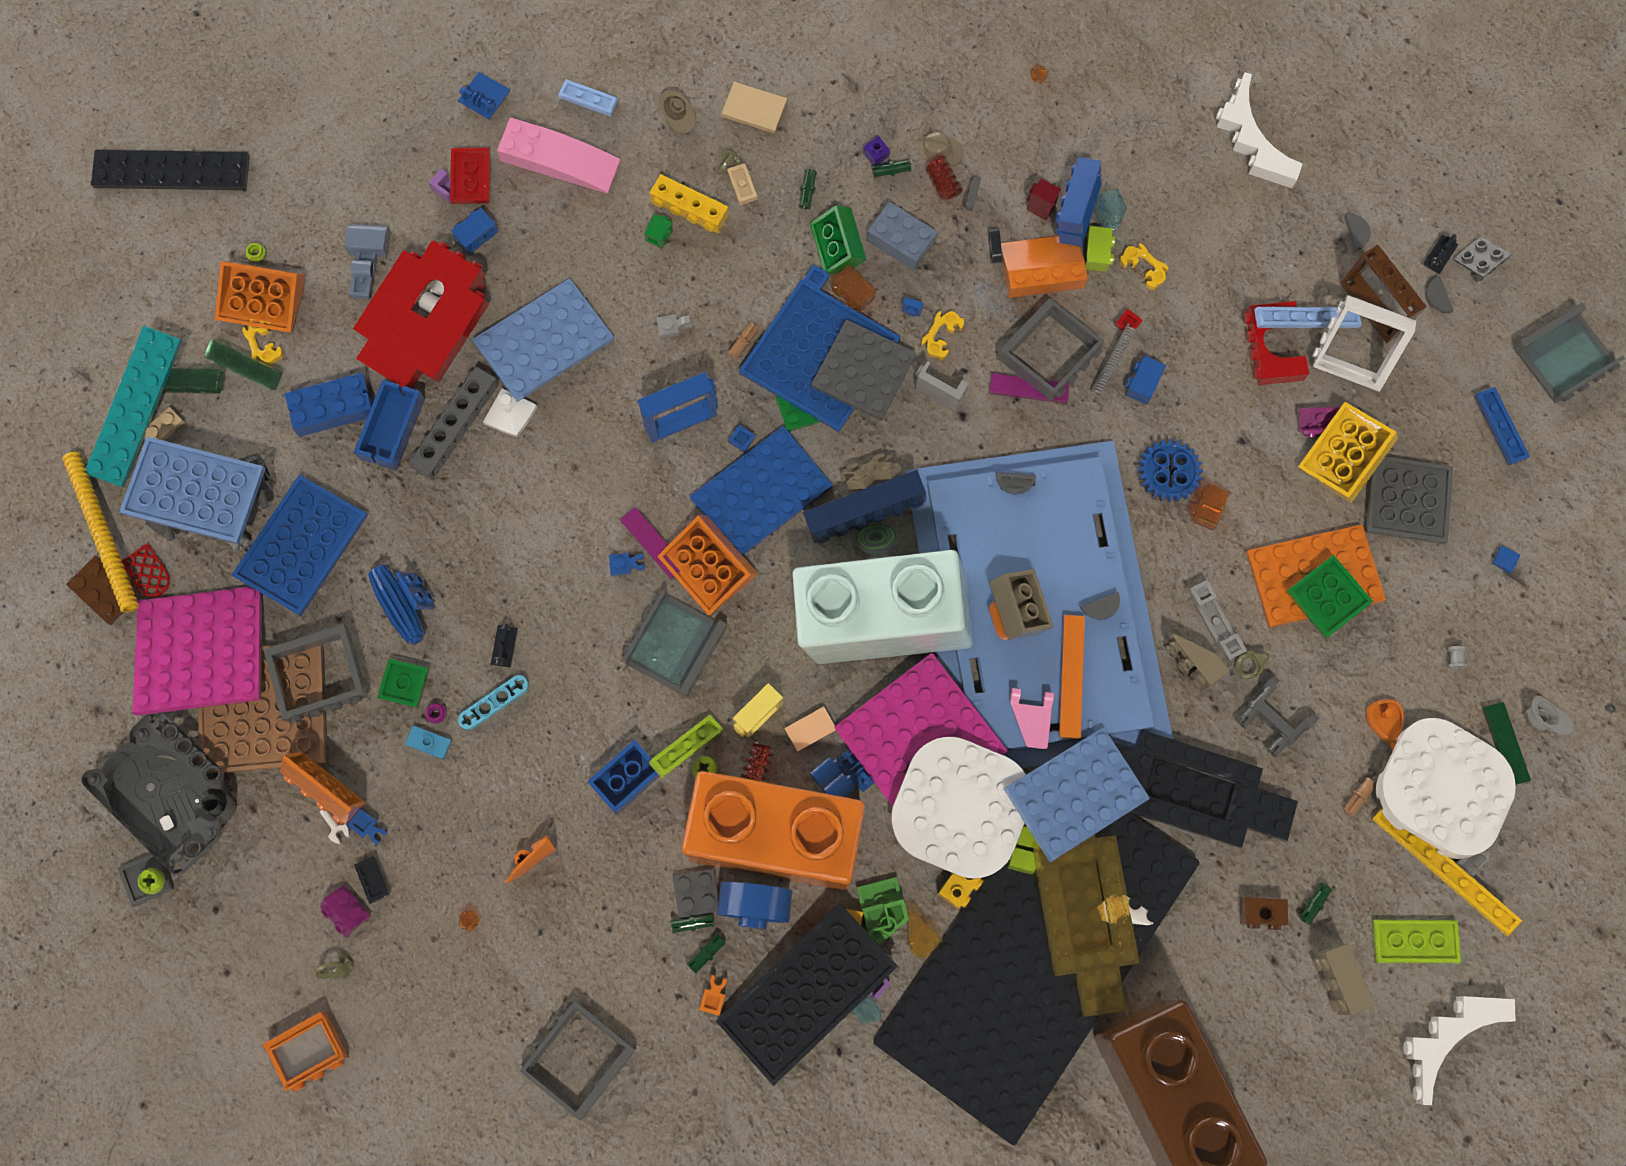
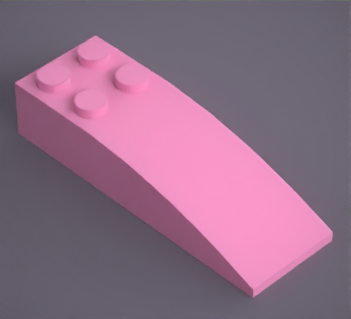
M514 118L509 119L497 149L501 162L607 194L621 161L619 158L587 143Z

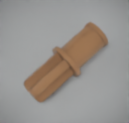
M749 323L742 334L737 336V341L728 351V354L738 360L745 348L750 346V341L759 328L755 324Z
M1365 778L1357 791L1352 792L1353 796L1345 805L1344 812L1354 816L1362 804L1367 803V798L1376 788V783L1369 778Z

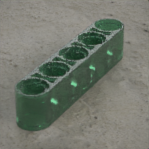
M172 368L162 393H222L224 372L217 369Z

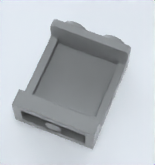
M927 361L916 372L915 390L956 413L966 397L969 383L962 380L957 389L947 385L929 374L931 362Z

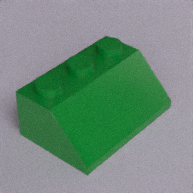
M836 205L810 223L821 265L825 272L831 275L851 270L867 260L852 208Z

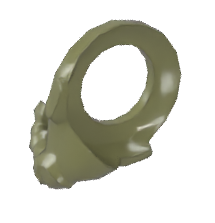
M723 150L721 152L723 161L719 164V169L716 173L720 175L732 159L735 161L734 166L742 164L737 153L732 150Z
M1247 651L1236 661L1235 668L1237 673L1245 679L1257 677L1263 672L1264 665L1269 660L1270 654ZM1247 658L1253 659L1257 665L1255 672L1252 674L1244 673L1241 668L1242 662Z
M337 953L338 962L335 961L321 965L316 969L315 975L320 979H337L340 976L345 979L353 969V962L345 954ZM336 966V968L331 971L321 972V970L324 968Z

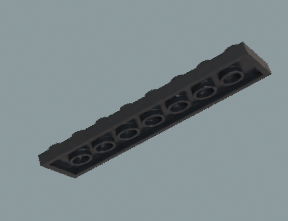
M95 150L91 186L93 188L247 191L250 155L248 152Z

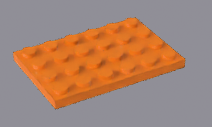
M1362 524L1251 549L1246 552L1268 628L1308 619L1286 591L1332 555H1335L1374 601L1370 605L1386 600Z

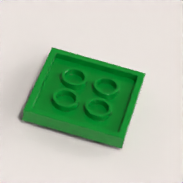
M1332 555L1286 591L1325 639L1374 602L1335 555Z

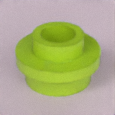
M252 243L246 248V257L251 262H260L266 255L265 248L261 244Z

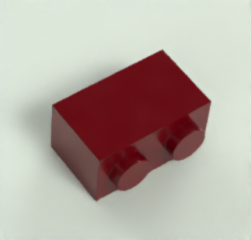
M1041 178L1038 184L1034 183L1029 191L1030 195L1026 201L1029 203L1027 210L1047 221L1056 207L1061 189Z

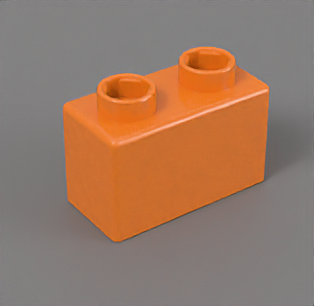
M700 771L695 779L682 843V852L693 863L837 890H847L853 878L865 804L857 799Z

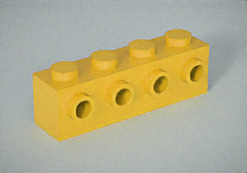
M662 174L659 175L650 191V199L655 206L659 208L664 207L673 215L683 216L688 222L692 224L697 223L709 232L714 231L719 234L729 216L728 206Z
M952 873L938 892V895L956 909H959L961 906L965 908L971 900L969 896L973 889L977 891L984 880L981 878L962 877Z

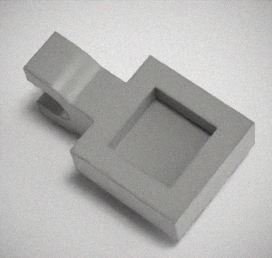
M676 314L657 317L660 338L677 336L680 329L692 328L689 315L683 316L678 320Z

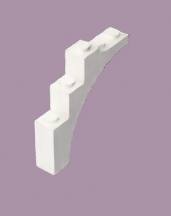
M1245 72L1242 79L1238 78L1235 84L1236 95L1232 94L1230 102H1226L1224 108H1219L1216 119L1219 120L1217 127L1235 133L1232 142L1235 143L1233 151L1251 156L1248 166L1251 167L1250 175L1293 188L1303 163L1293 160L1278 151L1266 140L1257 127L1249 103V86L1252 74Z
M1456 996L1453 1004L1456 1018L1431 1017L1428 1026L1431 1038L1406 1037L1403 1046L1404 1053L1407 1059L1415 1060L1412 1071L1416 1081V1086L1413 1088V1097L1416 1100V1104L1432 1105L1433 1087L1438 1070L1445 1056L1458 1041L1482 1026L1497 1022L1515 1021V999Z

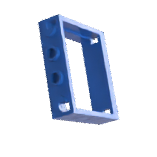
M706 372L637 400L643 424L651 443L717 416L718 400L716 397V386L712 378L707 377ZM705 395V399L654 420L656 415Z

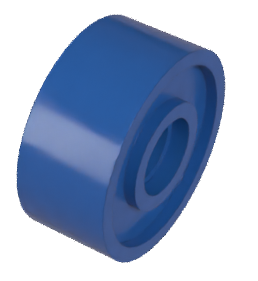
M721 882L717 915L738 918V926L766 929L767 922L789 923L793 890L759 884Z

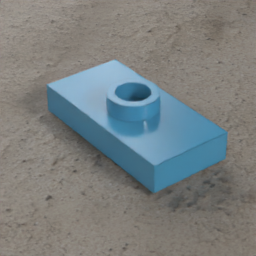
M412 726L405 745L444 760L452 740Z

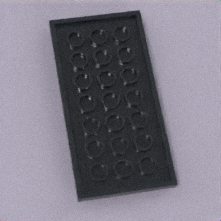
M839 902L722 1014L716 1022L774 1086L880 985L898 965Z

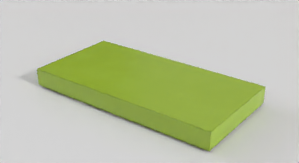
M1372 920L1375 963H1461L1458 920Z

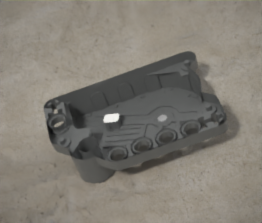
M164 712L146 714L130 730L129 744L114 752L102 769L87 770L81 778L83 786L168 871L175 875L185 873L219 840L221 825L229 821L235 813V801L223 791V770ZM154 716L159 717L165 725L161 727L158 723L154 722ZM169 728L176 729V734L172 738H166L165 735ZM186 741L189 742V750L186 752H181V743ZM161 755L171 756V757H173V758L176 759V760L167 759V758H162V757H157V756H161ZM202 755L204 757L203 764L195 766V757ZM212 769H217V778L214 780H209V771ZM218 801V806L211 811L213 803ZM197 843L199 851L193 855L189 854V850ZM183 855L189 857L190 860L188 861L184 859L185 857H183ZM177 861L180 862V869L174 868Z

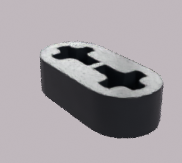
M999 227L989 228L988 240L991 263H1001Z

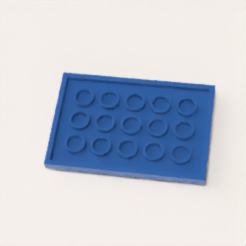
M782 426L689 497L699 511L711 519L743 556L830 490L833 485L786 428Z
M299 475L232 573V576L297 615L302 616L368 515Z

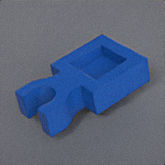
M629 553L609 555L610 575L631 574V569L645 571L644 565L639 566L636 564L638 560H644V555L638 554L633 558H630Z
M362 808L347 824V826L363 838L368 834L371 841L376 845L380 841L375 838V834L377 832L382 833L384 836L387 834V831L383 828L374 826L378 821Z

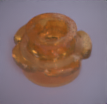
M1038 64L1031 70V77L1035 83H1042L1047 78V70L1041 64Z
M473 910L464 911L459 916V926L466 931H472L475 929V926L479 925L480 919Z

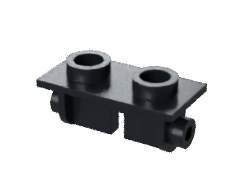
M1442 234L1423 265L1440 274L1459 245L1456 243L1457 236L1455 234L1447 236Z
M508 624L497 626L490 665L511 668L518 628L510 627Z

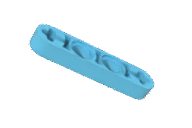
M521 675L511 678L463 711L458 717L459 725L467 731L475 729L524 695L529 689L528 680ZM518 680L520 682L524 681L525 683H523L522 685L523 689L520 690L519 688H516L515 690H513L515 695L512 696L511 692L507 689V687L510 686V688L513 689L517 686L516 682ZM500 692L508 694L505 702H498L497 695ZM484 703L491 706L488 714L480 713V707ZM474 710L481 717L479 720L477 717L471 719V725L463 724L466 716L471 718L475 715L472 712Z

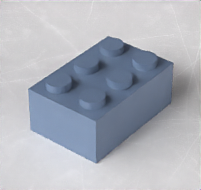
M888 202L867 233V241L914 271L934 245L937 237V231L891 202Z

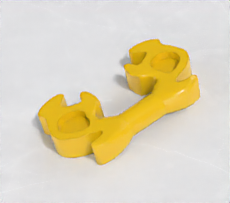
M1141 243L1138 244L1137 248L1133 246L1127 247L1123 256L1119 259L1122 267L1126 268L1127 264L1131 263V268H1135L1139 258H1143L1154 268V271L1149 270L1146 273L1144 279L1149 278L1150 281H1147L1145 286L1150 290H1155L1156 287L1162 285L1166 280L1165 272L1168 271V266L1153 257Z
M939 311L934 318L929 332L922 338L921 346L923 347L927 343V355L929 357L944 360L948 355V350L942 351V348H946L947 343L943 340L934 341V337L942 325H946V330L949 333H954V327L958 326L959 331L963 329L964 319L960 318L953 311L947 312L942 317H940L942 312Z
M248 326L247 331L245 327L242 328L243 335L248 340L252 350V359L256 364H259V358L267 365H272L277 360L283 358L282 349L278 346L276 351H274L275 345L273 343L265 345L263 351L259 349L256 334L266 335L270 332L268 329Z

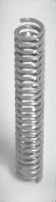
M1127 324L1124 332H1122L1123 335H1121L1118 343H1116L1117 346L1113 349L1114 351L1110 354L1111 356L1107 360L1106 365H1104L1105 367L1102 373H1100L1096 384L1091 389L1092 393L1098 397L1100 395L1097 393L1102 394L1101 391H1104V386H1107L1106 383L1111 378L1110 375H1113L1111 372H1114L1115 367H1117L1116 364H1119V359L1123 356L1122 353L1126 351V345H1129L1130 340H1132L1131 337L1136 332L1134 328L1128 326L1129 324Z

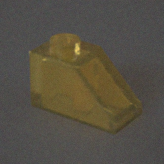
M911 910L908 913V945L911 947L909 951L917 959L920 957L925 959L942 940Z

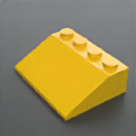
M1344 402L1298 468L1339 497L1352 503L1398 440L1397 432Z

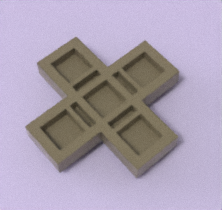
M877 454L869 463L863 465L851 463L847 465V468L840 475L842 481H847L848 489H866L875 480L893 479L902 469L900 463L894 464L893 455Z

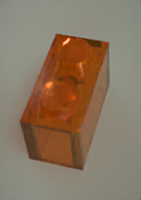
M849 265L832 279L833 293L837 297L841 296L846 301L848 307L855 309L859 313L875 299L876 290Z

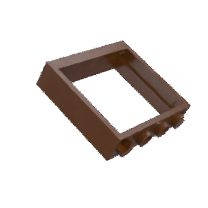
M1378 244L1363 253L1340 282L1349 296L1388 310L1361 276L1369 265L1405 311L1406 317L1415 320L1427 307ZM1352 281L1354 284L1350 286L1347 282ZM1367 318L1386 343L1398 337L1401 332L1399 329ZM1388 330L1392 332L1390 335L1386 333Z

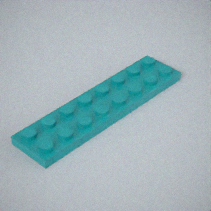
M143 325L86 466L85 473L119 487H125L183 340Z

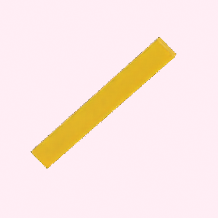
M1381 810L1373 817L1372 820L1506 937L1523 921L1451 858L1437 853L1438 849L1404 828L1402 830L1397 829L1387 820Z

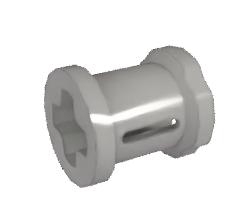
M1448 647V652H1450L1449 669L1468 668V664L1465 663L1467 647Z

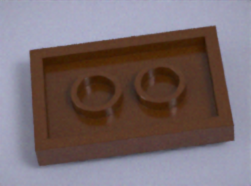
M95 555L66 585L111 626L124 612L120 611V606H118V601L113 593L114 590L111 588L110 579L107 577L101 559ZM134 591V596L138 599L140 596Z

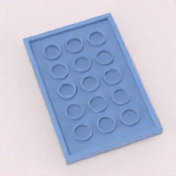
M569 278L473 338L472 342L515 401L518 402L614 341V336Z
M146 437L119 513L239 545L265 468L257 464Z
M1104 727L1004 788L1005 793L1049 862L1057 859L1150 799Z

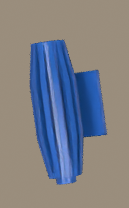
M385 564L377 566L368 574L376 599L391 625L407 644L412 643V645L420 643L423 640L425 631L417 610L435 609L432 595L425 590L424 582L419 575L398 571L395 573V576Z

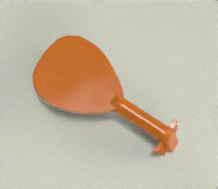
M1378 700L1367 706L1365 717L1373 732L1384 742L1390 744L1393 752L1397 744L1396 739L1403 730L1404 712L1402 706L1396 700Z

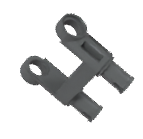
M1272 675L1262 685V689L1248 702L1247 709L1236 718V722L1239 724L1245 719L1240 726L1247 728L1256 717H1259L1278 736L1266 748L1268 753L1273 751L1271 755L1276 758L1287 745H1292L1320 717L1312 712L1292 728L1264 702L1277 688L1276 684L1280 681L1275 675Z

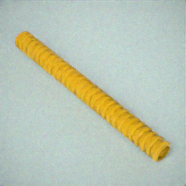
M69 452L63 456L62 460L70 481L73 483L72 486L79 499L78 502L81 504V509L87 520V525H89V530L93 536V541H95V546L101 557L107 577L110 579L109 582L114 590L113 593L118 601V606H120L121 612H132L139 607V603L134 596L135 593L128 580V575L122 564V559L114 543L110 528L107 526L108 523L105 521L106 518L99 505V500H97V495L89 475L85 473V464L79 452Z

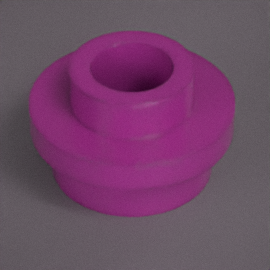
M433 703L427 707L425 716L429 722L438 724L446 718V709L439 703ZM438 710L440 712L439 716L433 717V712Z

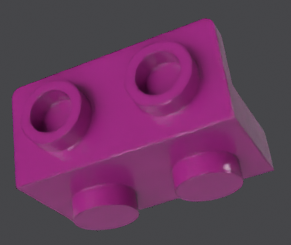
M1340 407L1299 408L1298 432L1305 434V437H1317V434L1323 433Z
M344 885L325 897L320 905L324 917L329 918L334 923L336 931L339 934H343L346 938L351 935L353 930L370 918L368 912Z

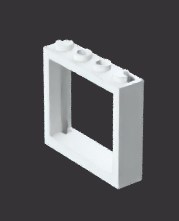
M1347 295L1345 301H1341L1337 307L1336 313L1338 314L1336 318H1331L1328 325V333H1323L1320 340L1321 346L1319 348L1316 347L1313 352V367L1380 392L1413 336L1416 320ZM1348 311L1401 330L1377 373L1325 354Z

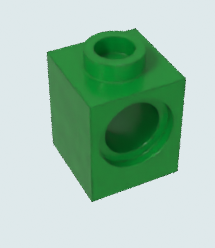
M654 214L644 232L645 241L663 249L673 231L671 220L666 216Z

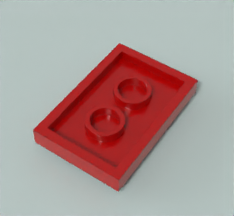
M451 148V204H490V148Z

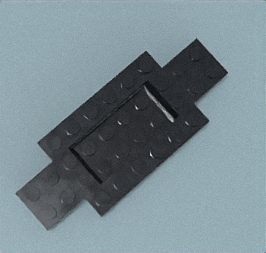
M1145 730L1142 731L1137 749L1114 742L1150 798L1129 813L1237 848L1243 847L1247 829L1285 842L1288 841L1298 801L1259 789L1258 786L1263 768ZM1156 757L1161 758V759H1164V760H1167V761H1170V762H1173V763H1176V764H1180V765H1183V766H1186V767H1189V768H1192V769H1195V770H1198V771H1201V772H1204V773H1208V774H1211V775H1214V776H1217V777H1220V778H1223V779H1226V780H1229V781H1232V782H1236V783L1227 782V781H1224V780H1221V779H1218V778H1215V777H1212V776H1209V775H1206V774H1203V773H1200V772H1196V771H1193V770H1190V769H1187V768H1184V767H1181V766H1178V765H1175V764H1172V763H1168V762H1165V761L1156 759Z

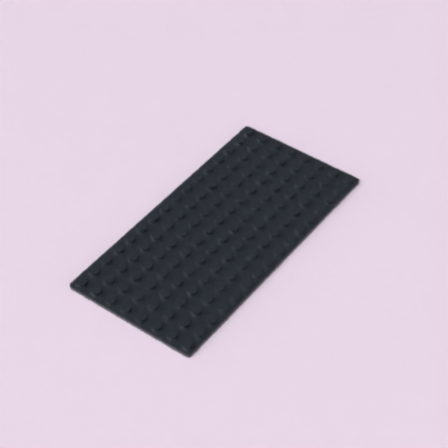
M1129 812L1052 862H1049L1043 851L1039 849L1040 867L1039 870L1035 869L1033 874L1008 869V860L1000 870L986 876L981 886L974 892L971 900L961 911L874 1039L875 1046L1011 1145L1017 1144L1199 866L1200 862L1197 858ZM1110 895L1117 898L1125 895L1131 898L1129 900V907L1133 910H1137L1141 906L1148 911L1146 914L1147 920L1153 922V924H1131L1130 918L1125 914L1118 917L1117 922L1119 925L1101 921L1096 907Z

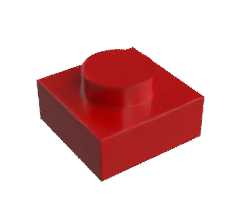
M1127 309L1115 326L1122 332H1124L1127 324L1136 330L1143 320Z

